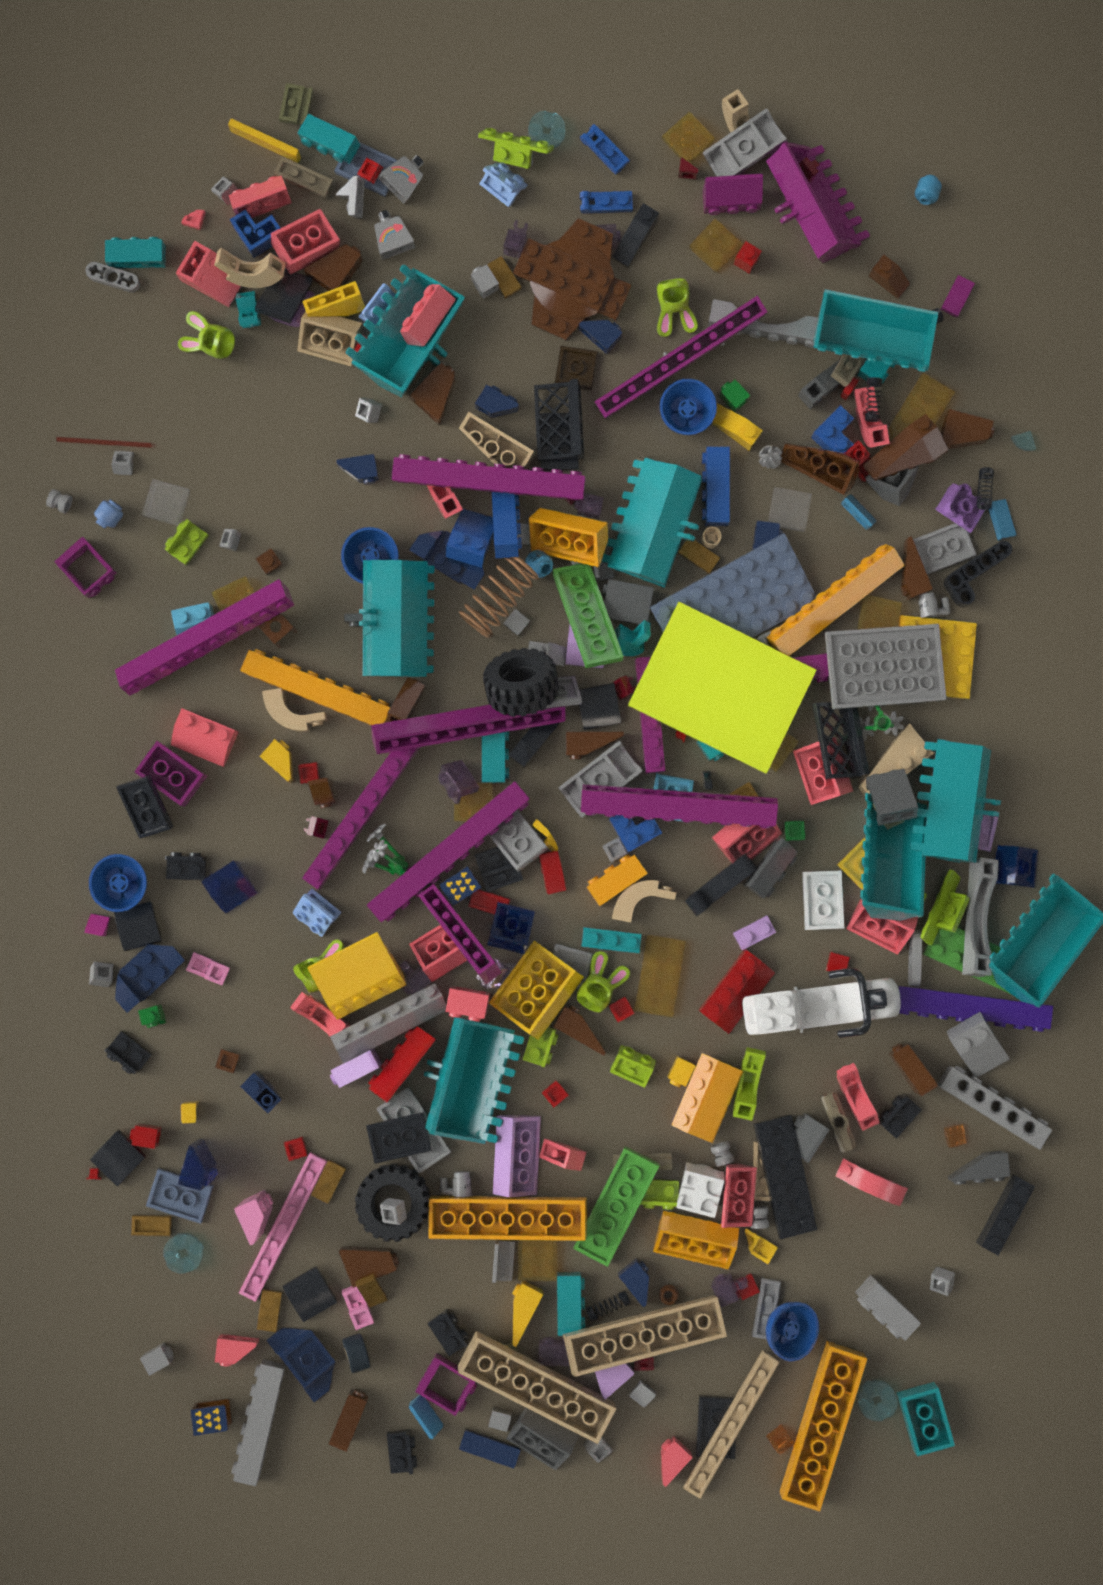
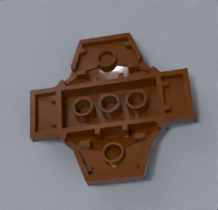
M578 218L557 241L543 245L528 238L513 275L530 282L534 292L532 326L566 341L585 318L601 314L614 321L617 320L632 285L614 277L610 265L613 233Z

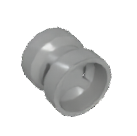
M52 489L47 497L46 506L58 508L59 512L66 514L71 507L73 498L68 494H61L59 490Z
M728 1141L710 1147L716 1157V1166H723L734 1161L733 1154L729 1151L730 1145Z
M754 1206L752 1227L750 1228L763 1229L769 1227L767 1206Z

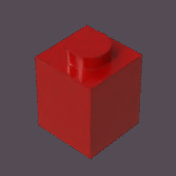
M745 241L736 255L734 265L750 274L758 262L762 251Z
M140 1123L135 1125L130 1132L131 1145L152 1149L157 1148L162 1127Z

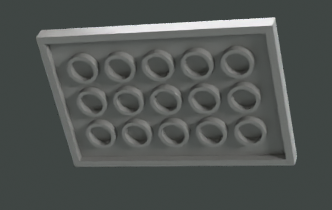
M939 624L831 631L825 633L832 709L946 700Z

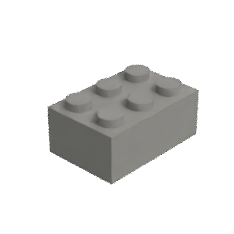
M872 1275L855 1291L859 1296L857 1300L868 1312L872 1309L871 1313L883 1326L887 1323L886 1327L897 1339L902 1337L906 1341L921 1324Z

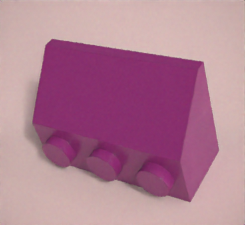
M763 174L706 177L703 187L704 214L718 215L723 212L736 214L739 211L755 213L760 210L763 195Z

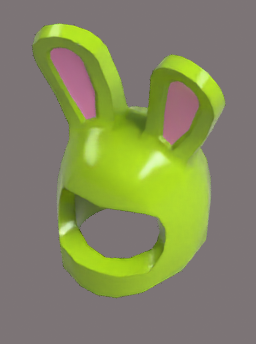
M669 279L659 282L657 285V296L661 306V313L657 324L658 334L661 337H667L671 334L672 314L674 312H679L685 331L689 333L695 332L698 328V322L689 308V284L686 279Z
M191 311L186 315L187 323L199 330L200 333L198 338L181 337L178 341V347L181 351L187 353L203 351L217 359L226 358L232 353L235 337L229 328L210 324L204 316L196 311Z
M338 939L332 941L321 956L307 959L294 966L295 975L303 982L309 993H315L319 989L308 970V966L344 949L342 941Z
M597 951L593 955L590 975L577 991L578 1002L594 1012H601L606 1009L611 1000L613 990L624 983L630 976V971L627 967L619 966L608 979L602 977L608 961V956L603 951Z

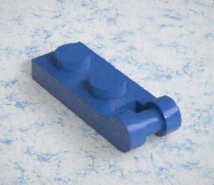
M595 124L589 128L587 133H583L580 136L583 144L588 146L615 175L629 163V159ZM594 136L598 138L595 141L592 140Z
M632 191L580 192V200H582V205H580L581 213L633 212ZM595 200V205H590L589 201Z

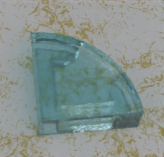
M1031 431L1011 437L1012 442L1021 450L1034 451L1036 449Z

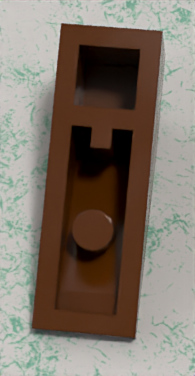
M912 536L908 537L904 541L903 563L905 566L902 567V586H900L903 596L911 600L921 594L929 593L933 588Z
M566 732V756H570V760H581L582 756H587L622 738L624 732Z
M572 1005L569 1007L564 1006L553 1027L604 1056L605 1050L582 1015L579 1014L580 1010Z

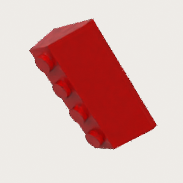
M744 949L698 1011L729 1034L744 1015V997L760 994L775 972L748 950Z
M419 1027L412 1028L406 1033L404 1037L407 1040L403 1045L399 1043L392 1051L395 1054L391 1060L386 1059L380 1067L382 1072L379 1076L375 1074L368 1082L371 1085L368 1089L386 1103L436 1040Z

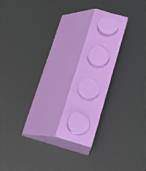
M499 1115L497 1118L502 1119L503 1122L501 1127L496 1126L498 1141L495 1143L493 1194L504 1197L537 1195L541 1117Z

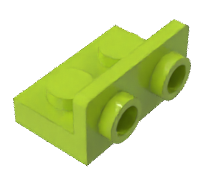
M188 519L178 525L176 534L173 537L171 536L165 543V550L186 566L209 536Z
M548 1027L539 1040L530 1035L522 1060L544 1068L546 1064H550L553 1053H550L551 1045H556L558 1034H555L556 1029Z
M621 1045L610 1068V1073L645 1088L654 1070L656 1060L647 1054L636 1052L631 1047Z
M653 1179L640 1205H643V1208L653 1209L655 1206H662V1209L673 1210L674 1207H677L679 1180Z

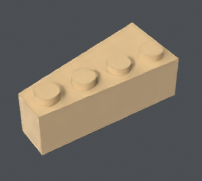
M468 412L459 427L465 436L493 464L506 465L505 468L513 469L514 465L524 466V470H526L535 456L533 450Z
M909 723L904 726L905 728L893 740L866 777L905 769L907 775L922 763L923 758H928L934 753L931 750L924 749L925 742ZM866 777L858 786L864 796L865 793H870L866 789Z

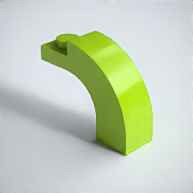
M746 1048L744 1059L742 1058L740 1070L743 1073L735 1090L733 1117L752 1121L757 1105V1089L766 1051Z

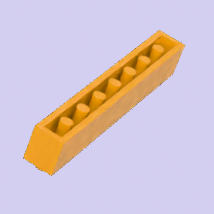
M887 544L879 546L876 552L864 558L857 567L847 571L844 577L833 582L831 587L825 592L819 593L816 599L804 605L797 614L790 616L784 624L773 629L771 634L767 636L773 648L790 656L905 565L895 548Z
M248 650L240 669L242 673L368 725L386 722L387 713L390 709L388 707L389 703L380 699L378 702L371 700L372 696L363 692L360 695L353 692V688L346 685L339 687L335 685L336 681L325 678L324 681L318 678L319 675L312 671L302 672L300 671L301 667L295 664L285 665L283 664L284 660L278 657L268 658L265 656L266 653L261 650Z

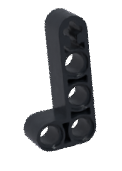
M998 542L953 571L944 579V587L957 606L966 607L974 601L975 593L969 582L1006 559L1012 553V546L1009 542ZM1002 548L1004 549L1003 553L999 554L998 556H995V553ZM982 557L988 558L990 564L984 565ZM967 567H970V568L973 569V571H974V575H973V576H970V575L967 574V572H966V568H967ZM951 577H954V578L957 579V581H958V585H957V586H954V585L951 584V582H950V578H951ZM961 593H965L968 596V602H964L961 599Z
M745 853L685 900V903L697 917L709 908L712 903L758 868Z

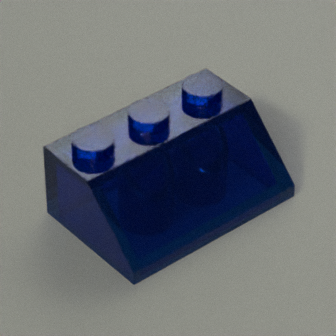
M199 1138L188 1146L178 1185L201 1191L209 1183L211 1184L212 1180L215 1181L218 1169H215L217 1163L204 1139Z

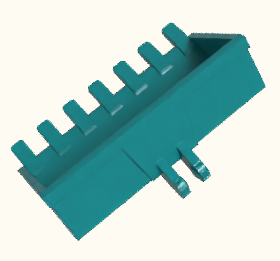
M404 264L400 268V272L407 277L403 284L396 278L391 281V285L397 290L395 296L393 297L387 292H384L382 295V299L389 304L384 311L379 306H375L373 309V313L380 318L375 325L370 320H366L364 323V327L371 332L367 339L359 333L356 335L355 340L362 346L360 350L356 352L351 347H348L346 350V354L353 359L351 363L356 368L365 373L378 386L401 398L424 363L430 361L436 367L441 363L432 355L434 350L444 358L448 355L438 344L465 300L463 295L415 268L411 270ZM429 285H441L456 299L425 346L408 345L400 333L404 320L410 317L414 305L421 301L424 296L423 293Z
M825 289L813 338V347L823 352L827 350L838 355L847 354L853 358L859 359V357L867 358L868 361L876 362L877 360L884 362V364H897L902 368L909 369L911 367L925 372L929 369L938 312Z
M644 458V461L634 460L632 466L641 470L638 477L631 475L628 477L627 482L635 485L633 493L624 491L622 494V498L630 502L627 508L618 507L616 514L624 516L622 524H612L611 530L617 531L619 534L616 540L608 538L607 546L612 547L613 551L611 556L603 554L601 561L608 563L607 567L665 588L681 540H695L693 535L685 534L684 531L685 528L698 530L699 525L688 522L702 479L701 475L679 465L655 461L649 458Z
M363 560V609H359V613L363 615V620L359 621V626H363L362 676L427 677V673L434 672V666L427 665V656H434V649H427V640H434V633L427 632V623H434V616L427 615V607H434V599H427V590H434V582H428V573L434 574L435 567L428 565V561Z
M938 739L937 743L926 741L924 749L936 751L935 759H922V766L932 767L934 770L933 776H920V783L931 784V792H918L917 799L929 801L928 810L918 808L917 816L925 817L927 821L926 826H913V833L924 834V842H911L910 849L922 851L924 856L950 862L976 863L983 815L999 817V812L984 810L985 804L1001 805V800L986 798L991 750L980 745L950 742Z
M865 793L867 809L864 811L866 818L864 834L866 840L863 841L865 857H862V865L864 867V874H861L863 890L860 891L862 905L871 918L902 921L913 917H922L924 913L926 856L922 855V851L911 850L910 845L911 842H924V834L913 833V826H926L927 818L917 816L916 818L907 819L905 822L887 830L885 825H878L877 812L873 806L871 794ZM917 803L919 809H927V805Z
M1054 873L1049 878L1050 886L1048 888L1043 886L1039 891L1040 899L1038 901L1033 899L1029 904L1031 911L1028 914L1023 912L1020 916L1021 924L1018 928L1014 925L1009 931L1011 937L1008 941L1002 939L999 944L1001 948L999 953L993 952L989 957L991 961L989 968L992 970L996 983L1021 1002L1033 1004L1039 1008L1103 924V912Z
M455 1017L442 1062L428 1059L426 1063L429 1066L440 1069L438 1074L424 1071L423 1076L437 1080L425 1128L429 1131V1134L482 1144H485L486 1141L497 1143L498 1136L488 1133L490 1124L498 1127L502 1126L503 1120L494 1117L493 1112L494 1108L506 1110L507 1103L497 1100L499 1091L507 1094L511 1092V1086L501 1082L503 1075L515 1076L516 1070L506 1067L507 1059L519 1060L520 1054L510 1051L512 1042L523 1044L524 1037L514 1034L515 1030L495 1026L482 1021L468 1020L469 1018Z

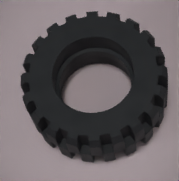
M521 648L520 650L512 649L510 652L505 651L501 653V656L494 657L492 662L488 663L483 673L488 703L494 710L499 711L503 715L509 714L512 717L520 715L523 717L526 714H536L537 711L546 709L547 705L550 706L558 695L559 681L555 662L545 652H538L537 649Z
M391 1163V1165L387 1166L386 1164L382 1165L378 1169L371 1171L358 1188L355 1197V1213L358 1214V1221L364 1225V1230L367 1233L371 1232L373 1234L372 1237L376 1239L382 1238L385 1242L390 1240L399 1242L403 1238L408 1239L412 1234L417 1233L426 1221L429 1213V1187L426 1186L424 1178L420 1177L416 1170H411L406 1165L399 1166L397 1163ZM389 1184L403 1187L411 1197L410 1211L407 1214V1218L400 1225L383 1223L382 1216L375 1207L377 1192Z

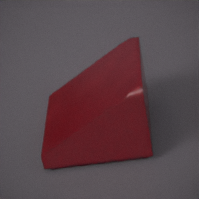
M681 157L678 177L697 180L698 169Z

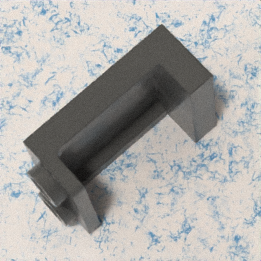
M609 579L608 584H604L602 595L606 596L604 604L609 618L640 625L644 620L648 622L654 588Z
M905 769L891 770L890 772L873 774L866 777V789L870 791L877 812L878 825L917 817L918 805Z

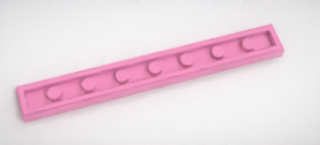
M310 1152L239 1294L255 1302L257 1301L328 1160Z

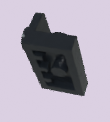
M170 852V856H165V860H167L166 879L206 880L207 857H201V853H190V856H182L181 852Z
M121 1031L110 1046L104 1050L107 1053L106 1056L111 1061H117L123 1065L121 1068L128 1074L139 1073L153 1055L124 1031Z
M905 1094L896 1096L892 1101V1107L889 1110H884L879 1116V1124L896 1139L922 1110Z
M446 1309L427 1324L448 1356H451L462 1347L468 1346L469 1336L464 1329H460L457 1325L458 1319L453 1312L449 1313L448 1309Z
M410 1429L387 1432L391 1474L409 1472V1475L413 1474L414 1469L418 1466L417 1456H413L412 1449L415 1448V1436H411Z

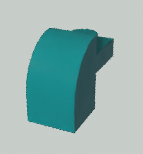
M255 291L236 294V303L239 311L238 321L242 329L261 325L260 313L255 312V306L258 302Z
M644 620L633 631L620 624L614 630L623 656H636L644 652V643L651 636V623Z

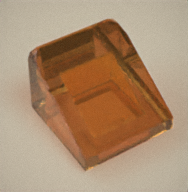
M963 1124L943 1127L947 1147L953 1148L967 1143Z
M779 1425L766 1435L779 1455L795 1443L782 1425Z

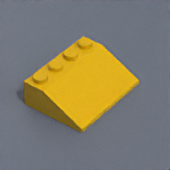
M378 932L308 966L313 980L337 1020L406 986L401 968Z
M533 941L492 997L489 1004L529 1035L539 1040L584 976L539 943Z

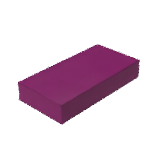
M958 275L940 310L957 318L975 283Z

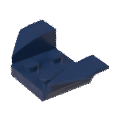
M442 530L420 534L409 549L411 552L421 557L423 561H428V565L434 566L437 571L455 582L465 584L475 590L484 576L483 567L480 568L446 557V547L451 533Z
M147 945L119 971L115 1000L128 1013L139 1002L146 1000L165 983L185 959L173 946Z
M281 1328L266 1340L300 1382L313 1402H316L329 1391L335 1360L311 1330Z

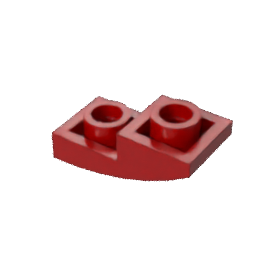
M858 440L844 454L859 461L860 472L858 477L862 482H865L869 473L863 468V465L871 458L869 457L870 453Z
M558 851L542 853L539 856L546 893L553 894L566 891Z

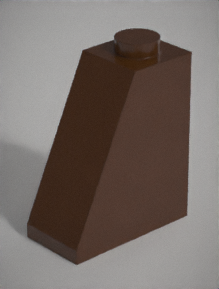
M344 244L307 266L304 270L305 274L313 278L315 283L327 291L346 285L363 262L361 251L355 246L350 247Z
M442 362L410 394L411 400L438 425L442 422L456 381L453 368L448 364L445 366Z
M949 409L945 414L941 435L948 449L985 444L989 438L992 439L995 428L992 426L994 421Z
M407 677L387 713L386 722L411 718L423 695L425 685L417 679Z
M898 1043L891 1048L893 1051L889 1055L914 1093L923 1096L938 1086L909 1044Z
M344 1246L339 1250L353 1288L356 1287L355 1281L372 1274L379 1278L396 1271L398 1268L397 1264L400 1263L397 1253H393L391 1248Z
M350 1390L329 1441V1445L345 1452L348 1450L368 1400V1396L362 1390Z

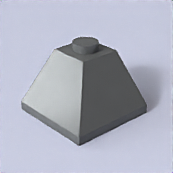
M919 465L909 470L907 468L898 471L897 474L874 480L868 474L866 481L883 500L900 506L911 490Z
M804 1113L802 1116L799 1115L794 1125L800 1155L809 1163L829 1129Z

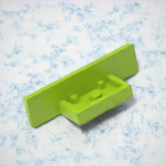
M485 128V130L478 134L479 138L495 141L493 161L526 169L531 167L532 151L549 154L554 150V146L549 145L547 141H532L530 137H516L510 132L499 133L493 128Z
M949 869L945 876L941 890L936 896L934 906L929 912L925 927L921 931L920 938L928 945L933 944L939 929L956 933L970 900L967 895L955 893L961 877L954 870Z

